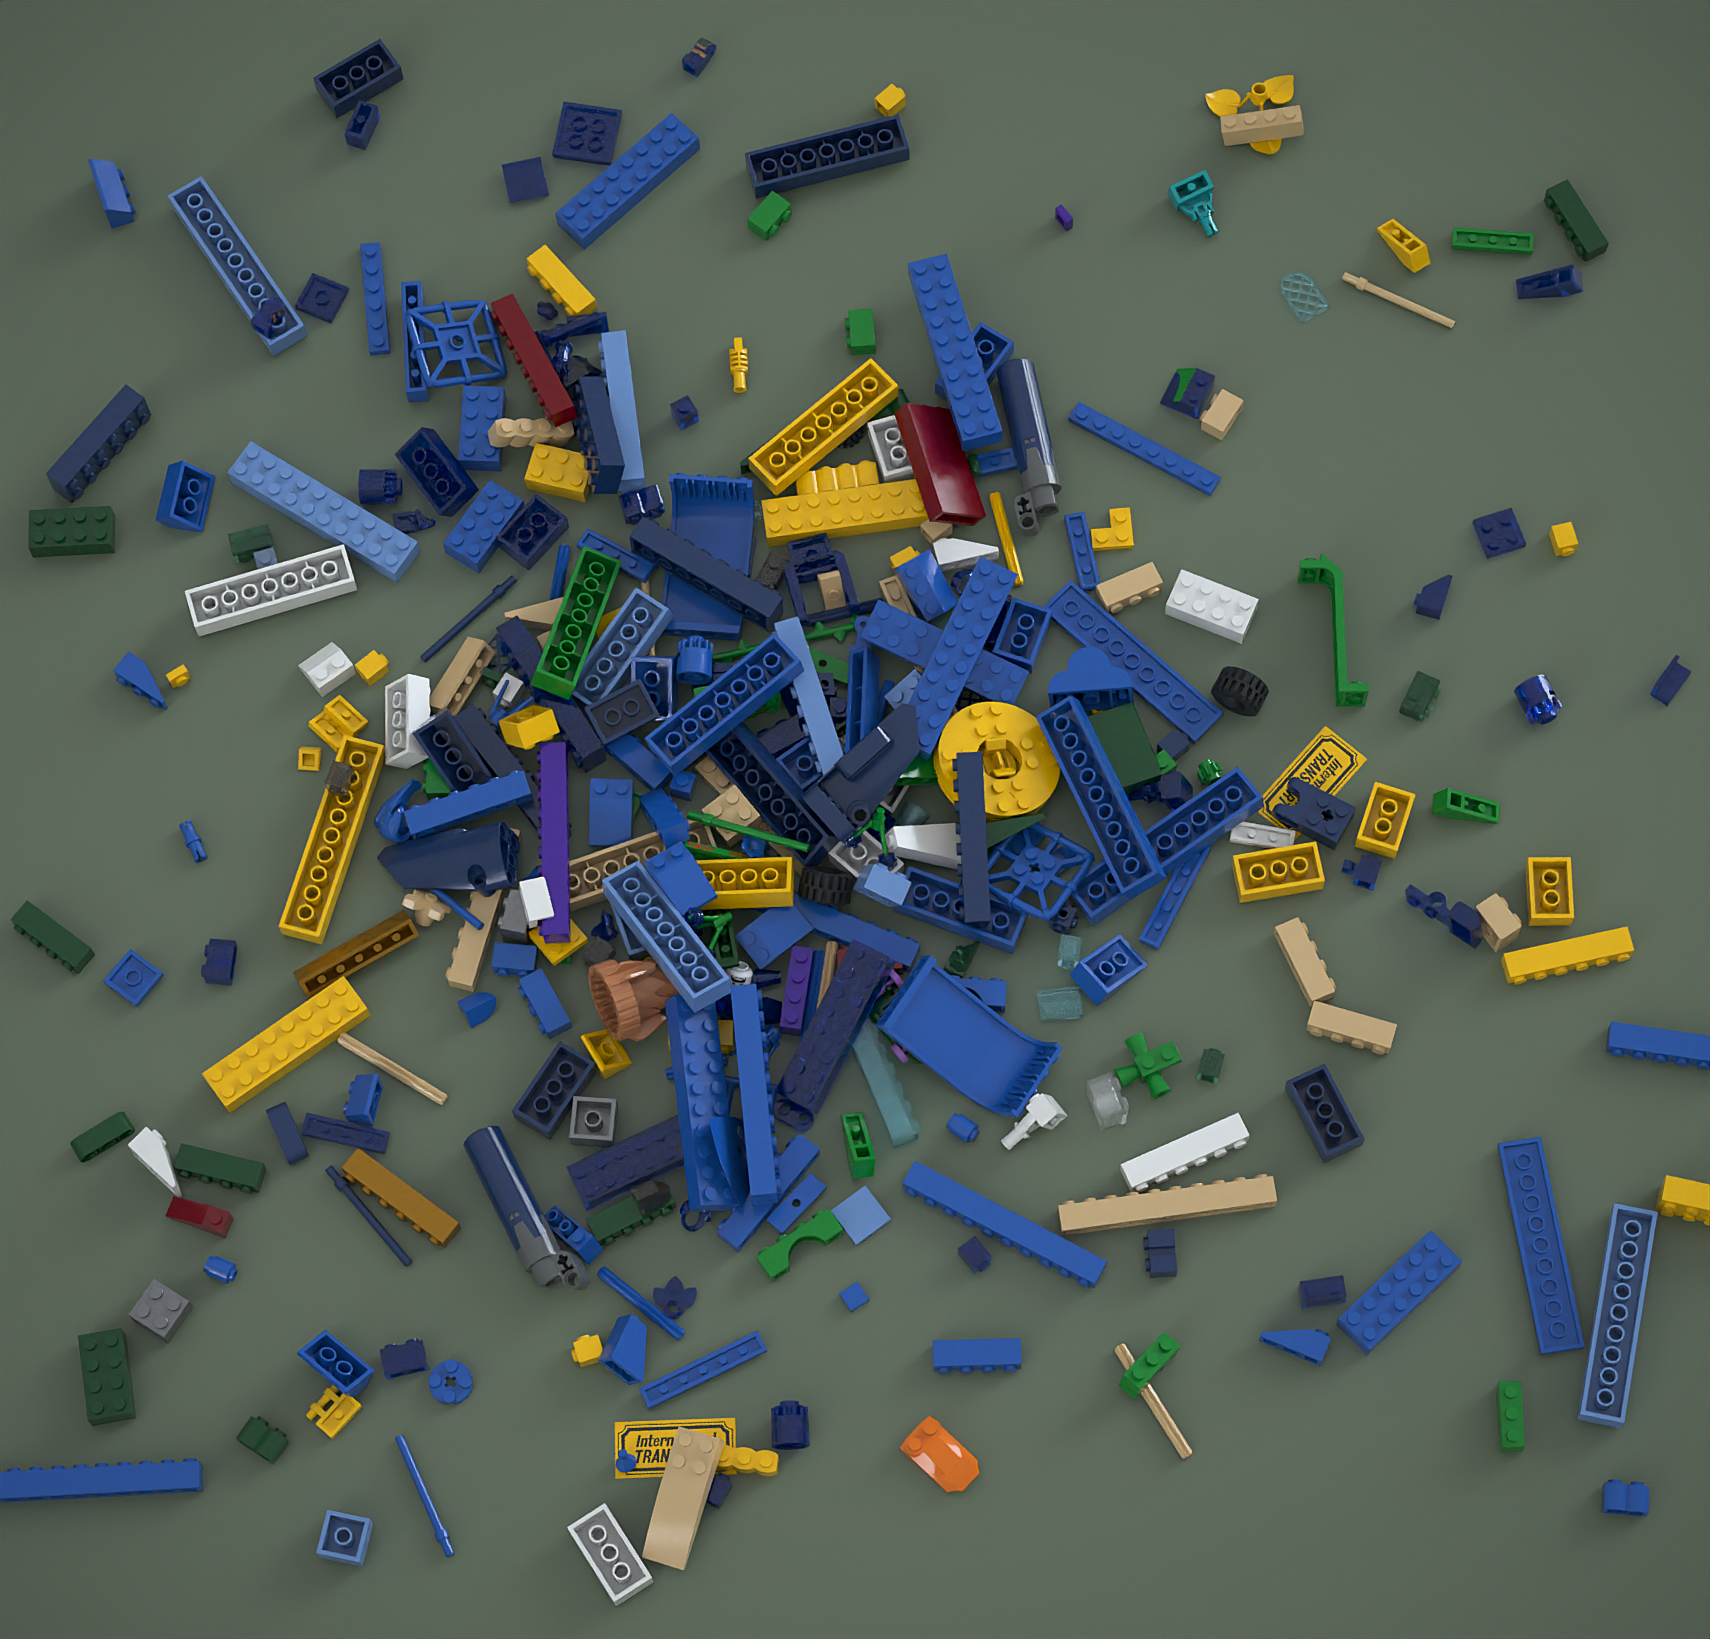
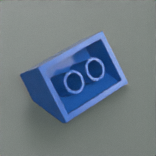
M89 159L90 168L111 228L135 222L132 215L136 213L133 203H128L127 197H130L127 185L123 186L121 182L125 180L121 168L117 169L115 162Z
M183 460L168 465L155 521L173 529L202 532L215 476Z
M930 549L893 568L921 620L928 622L957 605L958 601Z
M677 656L631 657V683L641 679L660 715L656 720L666 721L678 711Z
M324 1330L297 1352L298 1356L342 1393L350 1397H355L368 1386L374 1372L369 1365L327 1330Z

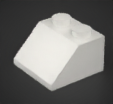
M333 642L298 665L322 697L356 674L353 664Z

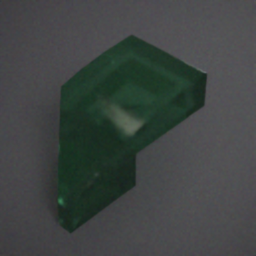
M975 941L973 944L963 947L962 945L956 946V950L951 953L943 970L949 975H956L963 979L979 948L980 942Z

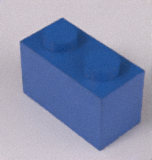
M495 943L492 960L493 973L501 977H508L510 974L523 978L536 971L539 954L537 946Z

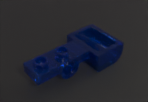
M1411 884L1405 890L1406 899L1412 907H1419L1426 916L1431 919L1435 918L1449 927L1450 933L1474 949L1482 941V929L1478 912L1461 901L1457 902L1449 910L1447 909L1446 897L1443 893L1436 891L1426 895ZM1434 903H1441V904H1442L1441 906H1438V907L1432 906Z

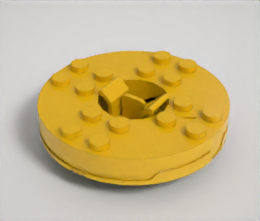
M981 702L960 710L948 721L935 745L933 764L934 770H936L935 774H937L936 777L938 778L937 781L944 794L953 804L954 801H958V792L953 791V780H957V772L952 770V759H956V753L982 752L986 822L1037 813L1048 801L1059 780L1060 766L1037 719L1025 710L1007 703Z

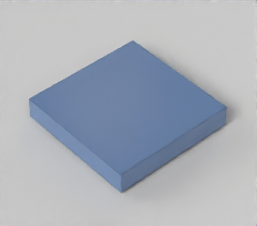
M866 1186L831 1210L834 1217L856 1246L891 1221V1218Z

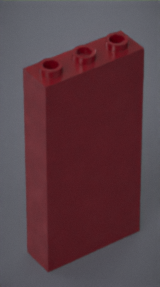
M913 403L903 404L901 409L894 414L929 522L974 526L985 518L986 514L973 475L971 474L965 451H962L950 409Z

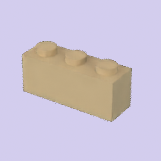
M1150 562L1096 585V595L1103 609L1108 613H1116L1122 610L1124 606L1129 604L1135 605L1145 597L1158 595L1162 591L1163 581L1153 562Z

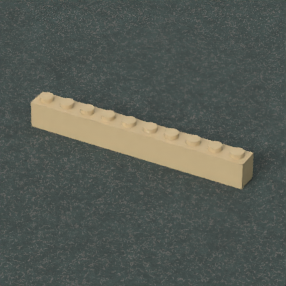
M1260 1174L1255 1176L1254 1179L1246 1180L1245 1177L1235 1178L1233 1182L1217 1180L1213 1181L1211 1185L1195 1183L1190 1185L1189 1188L1174 1186L1170 1187L1167 1191L1152 1189L1145 1194L1130 1192L1123 1197L1109 1195L1102 1200L1087 1198L1080 1203L1065 1201L1062 1202V1205H1058V1217L1061 1236L1276 1207L1277 1196L1273 1176L1268 1177L1267 1174Z

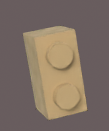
M1222 389L1219 395L1215 394L1212 398L1210 409L1208 411L1205 410L1201 415V430L1223 440L1241 412L1244 400Z

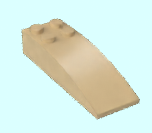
M678 1426L656 1498L642 1558L685 1570L725 1443L723 1440Z

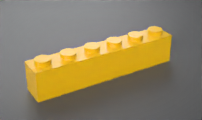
M1627 926L1504 953L1501 962L1507 983L1518 985L1525 983L1527 979L1535 978V980H1541L1550 974L1559 976L1568 973V970L1576 969V971H1582L1596 964L1597 966H1604L1609 964V961L1617 960L1618 962H1623L1630 959L1634 952V947Z

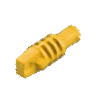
M734 338L733 349H729L730 374L733 376L734 392L743 393L746 391L745 376L748 373L747 349H743L742 338Z

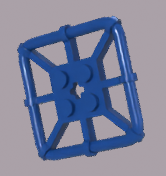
M466 300L451 303L443 301L441 304L420 306L406 311V323L413 343L412 351L416 354L422 377L427 383L426 386L430 388L431 386L440 388L461 384L469 386L471 383L496 380L506 376V362L499 342L500 335L496 332L486 301ZM476 308L468 321H454L452 310ZM482 311L488 334L476 336L472 323ZM443 312L447 323L437 325L422 316V314ZM415 321L433 332L434 342H420ZM454 339H456L457 342H461V344L459 346L454 345ZM489 342L492 344L497 363L481 353L479 343ZM438 349L441 362L431 376L423 351ZM477 360L494 372L470 375L467 361ZM459 363L463 376L436 379L446 364Z
M1036 822L1028 828L1048 837L1052 841L1043 851L1031 845L1028 829L1025 828L1022 830L1026 847L1019 856L1005 850L1017 833L996 844L993 847V852L988 857V871L999 857L1013 864L1008 871L988 875L989 893L1004 900L1010 907L1015 906L1035 918L1050 921V918L1057 914L1069 896L1076 892L1077 885L1095 861V856L1087 848L1064 837L1063 833L1059 831L1054 832ZM1061 844L1082 856L1060 860L1051 854ZM1082 865L1070 882L1057 877L1064 868ZM1038 867L1040 871L1031 873V868ZM1010 880L1016 883L1018 887L1013 893L1009 894L991 883ZM1053 884L1063 889V891L1048 910L1044 893ZM1025 889L1038 895L1042 911L1019 899Z

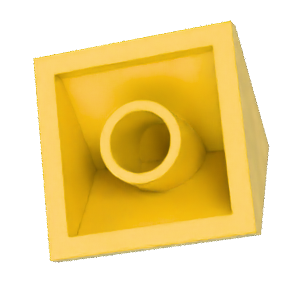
M606 1029L581 1036L583 1047L591 1060L596 1063L597 1070L603 1080L608 1079L632 1064L619 1040H614Z

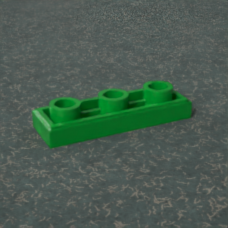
M808 647L816 672L833 673V680L835 682L848 686L849 663Z

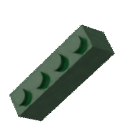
M1568 179L1548 188L1544 198L1545 205L1553 211L1556 222L1564 228L1566 238L1573 242L1577 255L1579 257L1582 256L1584 261L1587 262L1605 253L1609 242Z
M28 900L11 918L14 924L13 929L22 936L24 934L29 936V941L38 948L40 946L45 948V953L54 960L56 958L61 960V965L70 972L74 970L79 974L95 955L91 947Z
M183 1143L180 1145L174 1164L175 1171L182 1178L190 1179L191 1177L199 1178L200 1182L211 1184V1182L220 1183L219 1186L226 1189H232V1187L240 1188L241 1192L247 1194L260 1192L266 1172L264 1163Z
M664 1180L587 1218L586 1221L600 1246H608L614 1243L615 1239L619 1236H628L635 1231V1228L641 1225L643 1227L648 1226L655 1221V1218L661 1215L662 1217L668 1216L674 1211L673 1209L676 1208V1204Z

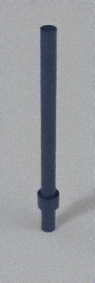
M511 575L501 585H497L492 589V593L424 652L420 656L421 659L427 662L498 598L501 599L517 580Z
M332 1165L327 1167L325 1171L335 1182V1187L347 1196L401 1262L408 1267L413 1261L350 1188V1183L347 1179L341 1177Z

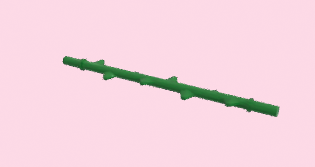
M853 614L851 623L827 629L820 622H816L814 631L804 634L807 645L811 640L834 636L839 642H842L846 632L855 631L854 623L859 616ZM741 639L738 649L713 654L712 664L721 661L726 668H730L733 658L748 655L760 644L750 646L745 639Z

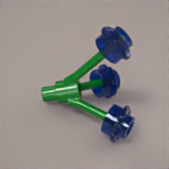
M879 807L876 813L873 814V818L861 829L855 831L843 843L848 848H858V844L862 841L860 835L871 827L874 834L881 837L883 853L877 855V863H881L889 868L894 866L897 858H895L894 852H888L885 834L894 826L885 817V809Z
M690 907L684 915V920L697 936L703 934V928L711 926L715 930L714 936L707 948L715 958L716 953L712 949L723 930V926L733 919L732 914L727 912L723 915L704 916L700 909Z

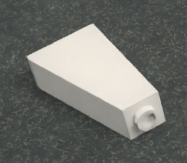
M955 823L897 826L891 828L885 834L890 855L956 870L957 864H961V856H957L956 843H960L959 834L956 835Z

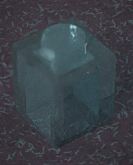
M1061 935L1057 965L1069 970L1076 967L1080 959L1082 937Z

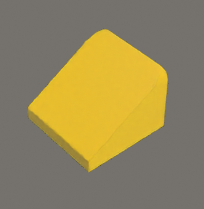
M300 747L298 770L319 771L322 748Z

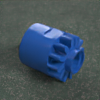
M689 636L687 639H682V641L678 642L676 679L678 681L692 685L706 684L711 681L713 643H709V640H705L701 636Z

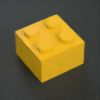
M534 704L498 721L506 744L524 748V750L535 747L537 742L548 741L554 737L553 735L560 732L553 710Z

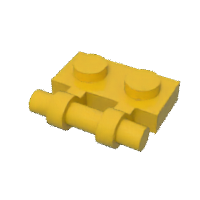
M334 1385L326 1388L323 1392L324 1395L317 1403L314 1402L310 1406L311 1409L305 1415L311 1421L316 1415L320 1416L321 1418L317 1421L316 1425L332 1440L362 1408V1405L353 1397L347 1396L344 1393L338 1397L336 1394L339 1389ZM332 1400L334 1404L325 1412L323 1408Z

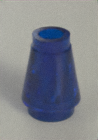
M756 968L752 971L751 984H756L757 990L781 983L780 971Z

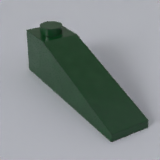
M1044 813L986 822L987 848L1046 818Z
M730 909L708 910L709 916L723 915L730 912ZM732 920L723 926V930L714 945L716 959L722 969L740 966ZM711 927L712 936H714L715 930Z

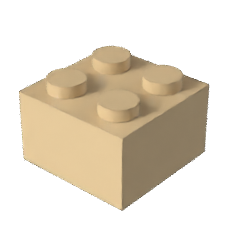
M735 784L702 809L703 814H711L717 819L753 829L763 823L759 813ZM712 826L730 848L746 836Z
M1497 893L1475 906L1471 921L1496 953L1517 940L1522 927L1519 917L1511 913L1506 900L1503 897H1499Z

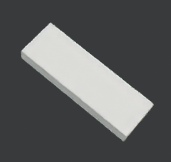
M1242 822L1231 830L1229 842L1274 849L1292 846L1296 831Z

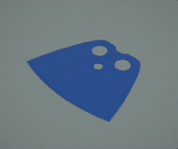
M721 1116L710 1118V1128L723 1171L740 1208H742L750 1190L744 1123L737 1117ZM738 1126L743 1130L744 1136L742 1140L737 1134ZM738 1147L741 1150V1154H739L737 1151Z

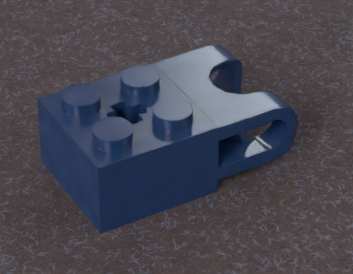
M1290 778L1287 783V789L1297 797L1298 803L1292 806L1282 803L1276 804L1271 811L1273 817L1296 829L1297 832L1335 851L1354 817L1356 807L1299 778Z

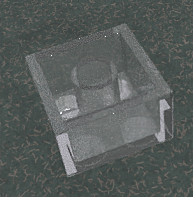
M1111 1072L1087 1081L1086 1094L1101 1131L1126 1123V1116L1128 1115V1102L1125 1097H1121L1119 1091L1121 1090L1120 1082L1117 1077H1113Z

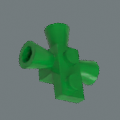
M1138 1033L1126 1039L1124 1043L1135 1057L1133 1065L1114 1069L1121 1088H1125L1139 1078L1142 1084L1148 1082L1152 1099H1158L1168 1094L1171 1089L1161 1077L1162 1070L1182 1062L1174 1042L1171 1041L1148 1051L1144 1033Z

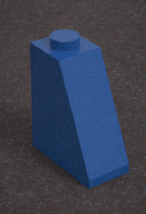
M632 1314L618 1317L598 1359L600 1363L628 1385L640 1383L644 1379L647 1326L637 1316Z

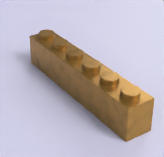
M402 910L299 968L293 974L301 989L309 998L342 976L347 977L416 938L419 934L405 910Z
M359 1148L355 1150L342 1166L345 1174L344 1178L352 1184L356 1182L362 1186L360 1189L369 1197L372 1194L377 1197V1202L385 1209H388V1207L395 1211L394 1215L401 1221L408 1220L412 1223L411 1228L417 1233L421 1234L424 1232L428 1235V1240L437 1247L441 1245L446 1248L461 1229L459 1222Z

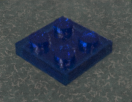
M1512 508L1474 519L1472 522L1487 559L1526 547L1527 543Z

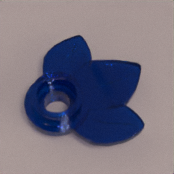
M676 1276L670 1279L665 1289L657 1287L653 1291L655 1303L662 1307L663 1313L670 1319L681 1317L684 1309L691 1307L697 1296L696 1288L692 1287L684 1290L681 1281ZM671 1306H676L677 1311L671 1312L669 1308Z

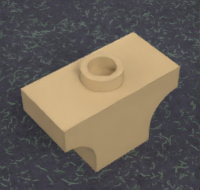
M834 570L818 574L817 577L825 610L846 606L839 571Z

